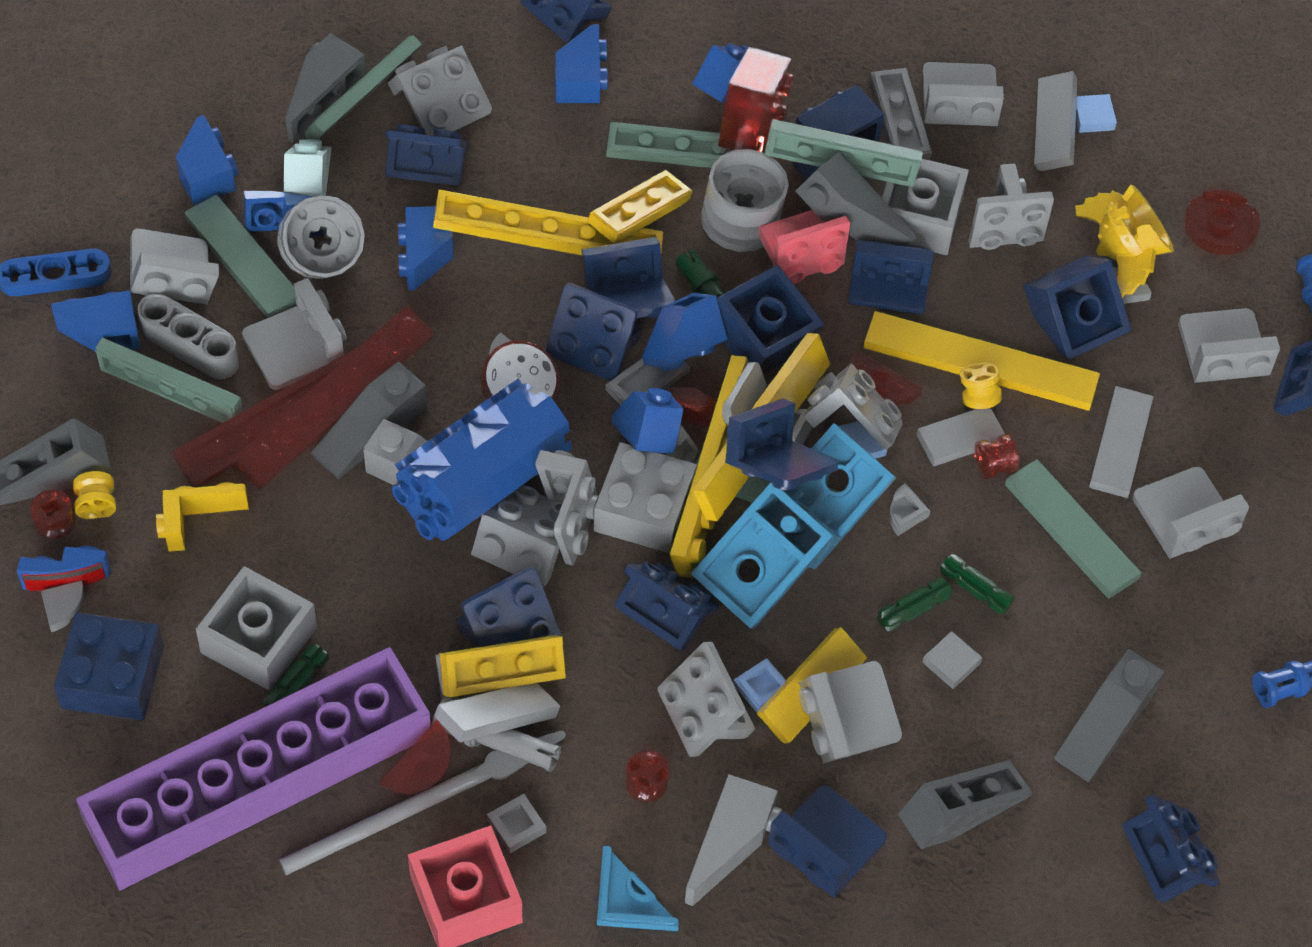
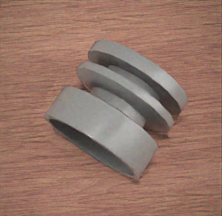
M751 149L733 150L721 155L712 165L701 211V221L703 229L710 239L723 248L737 252L760 249L764 246L758 236L759 226L780 220L789 183L782 166L772 157L764 155L765 153Z
M319 195L304 199L286 212L279 224L277 243L280 255L290 269L303 277L323 279L342 274L356 263L363 251L365 233L361 218L352 206L337 197ZM321 228L324 230L323 237L328 239V243L322 244L316 249L313 247L314 240L309 238V234L315 233Z

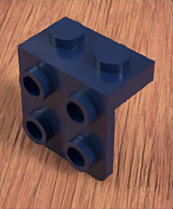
M657 237L581 249L585 289L636 309L638 311L637 318H658L663 306L676 301L662 276L661 249Z
M783 398L729 417L725 463L741 469V472L747 476L759 477L769 481L777 489L792 490L797 485L810 480L821 479L824 475L838 469L837 459L792 441L796 405L794 402Z
M820 786L791 817L782 811L771 822L768 845L781 858L789 861L803 872L814 885L822 888L835 898L885 844L886 833L829 786Z

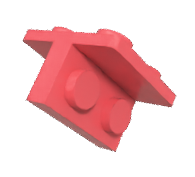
M813 210L759 226L758 236L773 263V267L779 265L791 282L797 284L806 276L818 272L829 274L836 271L841 265H844L850 221L847 216L825 222Z

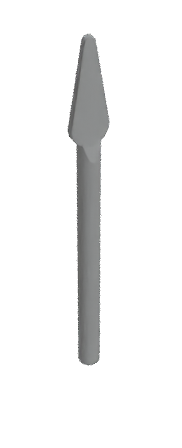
M558 731L538 737L537 739L556 745L565 739L566 734L564 731ZM497 750L492 751L487 755L484 763L280 859L279 862L285 874H291L490 778L494 780L506 779L529 762Z

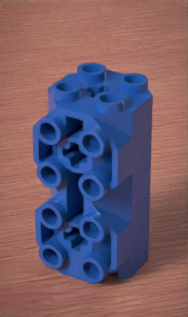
M518 378L395 464L399 472L396 473L397 483L392 486L393 496L400 505L406 507L415 520L416 528L422 537L427 540L437 537L445 541L536 476L538 471L535 463L540 450L554 453L558 450L568 452L572 449L571 440L565 443L564 435L570 431L569 422L550 395L544 392L534 395L529 392L533 386L527 383L522 384Z

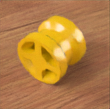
M983 362L974 363L961 370V383L966 387L962 393L963 403L967 407L972 409H988L1001 402V388L997 385L1000 375L999 368L996 365Z
M91 471L80 474L74 479L73 490L74 494L78 496L74 503L76 515L87 520L110 517L116 511V501L111 495L114 490V480L110 474Z

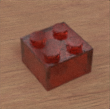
M748 47L729 82L718 142L719 147L730 150L751 149L764 152L772 119L785 122L788 106L783 105L784 97L789 96L794 81V74L789 73L791 58Z

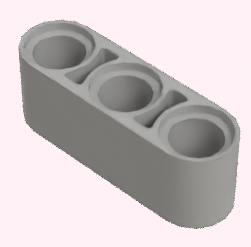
M153 293L141 299L138 304V315L143 335L149 341L212 378L226 379L237 372L239 359L236 341L229 332L166 295Z

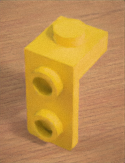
M224 482L216 486L197 488L181 486L174 490H163V513L156 514L158 538H166L169 552L185 550L183 515L247 510L249 506L245 484Z

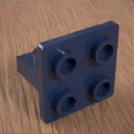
M521 0L523 6L565 42H570L576 37L584 21L605 19L612 9L604 0Z
M397 124L396 131L386 130L385 138H389L385 176L461 186L466 149L469 150L470 142L461 140L462 133L434 129V135L429 136L424 135L425 128Z
M857 240L848 303L923 314L934 251L915 246L904 247L883 244L879 241Z
M568 283L564 286L545 353L611 381L619 375L625 353L635 346L640 339L642 328L635 326L638 311L573 283Z
M657 561L656 564L648 562L628 564L624 573L630 576V579L614 605L615 608L680 651L687 648L704 617L709 614H715L719 608L717 604L710 600L712 594L694 583H691L689 586L677 579L679 573L674 568L660 561Z
M527 567L463 601L461 608L464 615L455 620L461 634L477 647L553 635L561 636L538 573L533 567Z
M1152 794L1145 798L1149 809L1122 824L1157 901L1167 902L1199 883L1211 887L1220 883L1215 872L1219 868L1217 860L1207 846L1202 845L1197 835V832L1200 831L1199 823L1188 808L1184 809L1172 801L1164 800Z

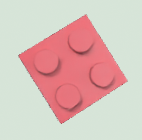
M492 826L408 854L410 878L437 947H457L523 923L522 900Z

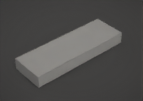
M907 68L871 72L870 80L878 108L884 114L883 125L889 144L923 151L922 159H931V148Z
M1074 71L1038 78L1034 165L1038 171L1074 165L1077 77Z
M1115 386L1089 488L1128 498L1154 396Z
M538 683L503 688L439 704L434 717L461 743L556 718L560 705Z

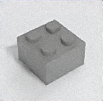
M921 159L913 187L886 182L882 199L917 236L907 246L928 248L935 253L948 255L964 196L968 169Z
M620 442L594 508V531L670 553L697 464L655 452L636 451L631 445Z
M243 566L196 628L200 652L271 691L317 629L314 603Z

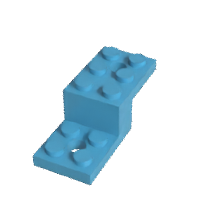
M835 423L832 424L811 449L838 460V469L844 470L849 477L847 488L838 493L831 491L827 483L830 473L824 475L821 479L810 480L797 485L792 490L777 489L770 483L691 573L694 578L750 629H754L807 568L816 569L896 479L889 470ZM746 559H754L760 567L758 578L750 583L744 582L739 576V566Z

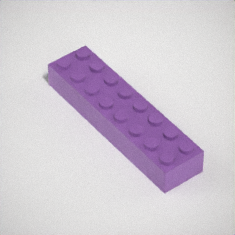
M388 647L76 798L83 822L116 886L121 891L431 737L430 713L391 647Z

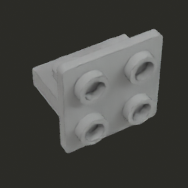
M1016 164L1000 165L993 197H982L977 200L968 241L969 247H982L983 249L991 250L998 248L1000 245L1019 244L1021 246H1031L1037 242L1044 241L1054 202L1053 193L1050 191L1027 193L1024 178H1019Z
M703 642L658 686L660 697L690 757L699 756L716 739H744L755 730L713 642Z

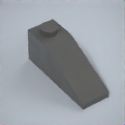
M331 33L320 43L314 44L305 57L285 118L288 141L293 144L305 134L310 125L366 75L364 54Z
M840 151L816 170L796 190L821 220L827 222L847 216L850 221L849 236L856 240L879 241L883 244L906 247L917 237Z
M398 361L364 389L314 448L311 455L337 479H340L364 460L363 448L383 419L405 428L427 410L426 385Z
M73 418L1 459L0 505L73 488V481L78 475L91 471L105 472L111 469L103 435Z
M1128 649L1108 675L1055 755L1054 760L1087 782H1090L1155 695L1164 671Z
M1007 760L923 784L898 813V816L919 847L923 849L954 839L1029 798L1033 792L1011 761Z

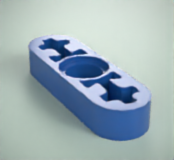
M99 249L14 258L0 264V289L9 296H23L94 287L108 281L112 269L108 255ZM92 263H97V271L89 272V267ZM71 265H76L77 275H73ZM58 267L65 270L64 274L58 279L44 277L45 272L51 268ZM31 270L36 271L38 280H32ZM13 273L20 274L16 282H11L10 280Z

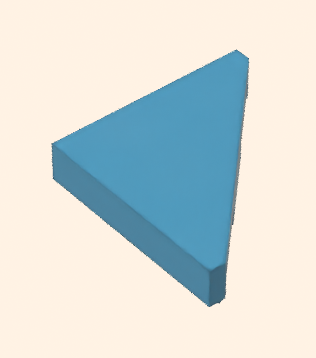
M603 846L597 925L678 931L679 920L670 915L657 901L655 894L633 871L631 872L617 858L610 846Z

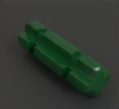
M950 554L944 560L940 571L951 580L957 579L959 586L980 601L989 602L988 606L997 613L1005 614L1014 602V596L1003 588L997 589L995 582L972 566H965L966 562L957 555Z
M938 577L927 583L928 588L921 586L896 600L897 605L889 604L881 608L877 616L879 624L885 631H892L901 626V621L904 620L907 623L932 609L933 603L936 602L939 605L947 601L952 593V589L943 577Z
M317 644L308 646L300 656L301 659L291 666L276 684V688L271 690L263 699V706L266 707L304 689L315 677V670L321 669L329 660L328 653Z

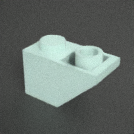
M301 139L299 144L293 145L284 154V192L313 197L319 195L326 196L331 147L322 146V140Z

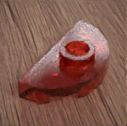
M855 351L850 364L852 363L858 371L864 370L875 383V390L884 400L889 399L895 405L903 403L907 405L921 395V387L859 351Z
M694 387L663 389L669 391L672 397L684 408L681 421L705 427L710 426L717 401Z
M438 720L429 727L379 782L380 785L392 792L410 795L426 791L440 781L449 765L451 747L447 731Z

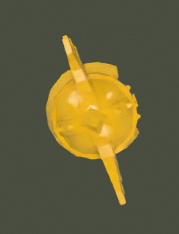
M1130 185L1124 195L1113 190L1111 193L1099 192L1095 197L1086 198L1084 204L1075 206L1076 216L1100 224L1098 234L1100 244L1096 252L1099 256H1109L1117 261L1118 271L1116 280L1122 299L1126 294L1133 295L1139 285L1145 284L1149 273L1154 271L1156 255L1174 252V247L1164 226L1148 201L1134 185Z

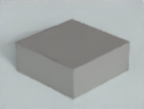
M951 631L924 656L922 663L954 689L981 664L982 657Z
M525 794L487 814V821L509 854L546 833L545 824Z

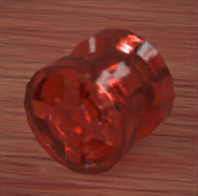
M1009 434L999 435L997 440L992 442L986 439L976 441L974 449L975 458L984 479L995 478L999 472L1004 471L1007 474H1011L1019 470L1018 451L1013 438Z
M53 489L43 491L33 499L30 505V512L35 528L41 536L48 539H60L67 536L73 530L75 514L68 495ZM54 510L53 514L47 517V514Z
M646 750L634 754L628 761L626 768L627 791L638 801H656L667 791L668 762L655 751ZM643 778L644 780H648L649 784L643 781H639V779Z

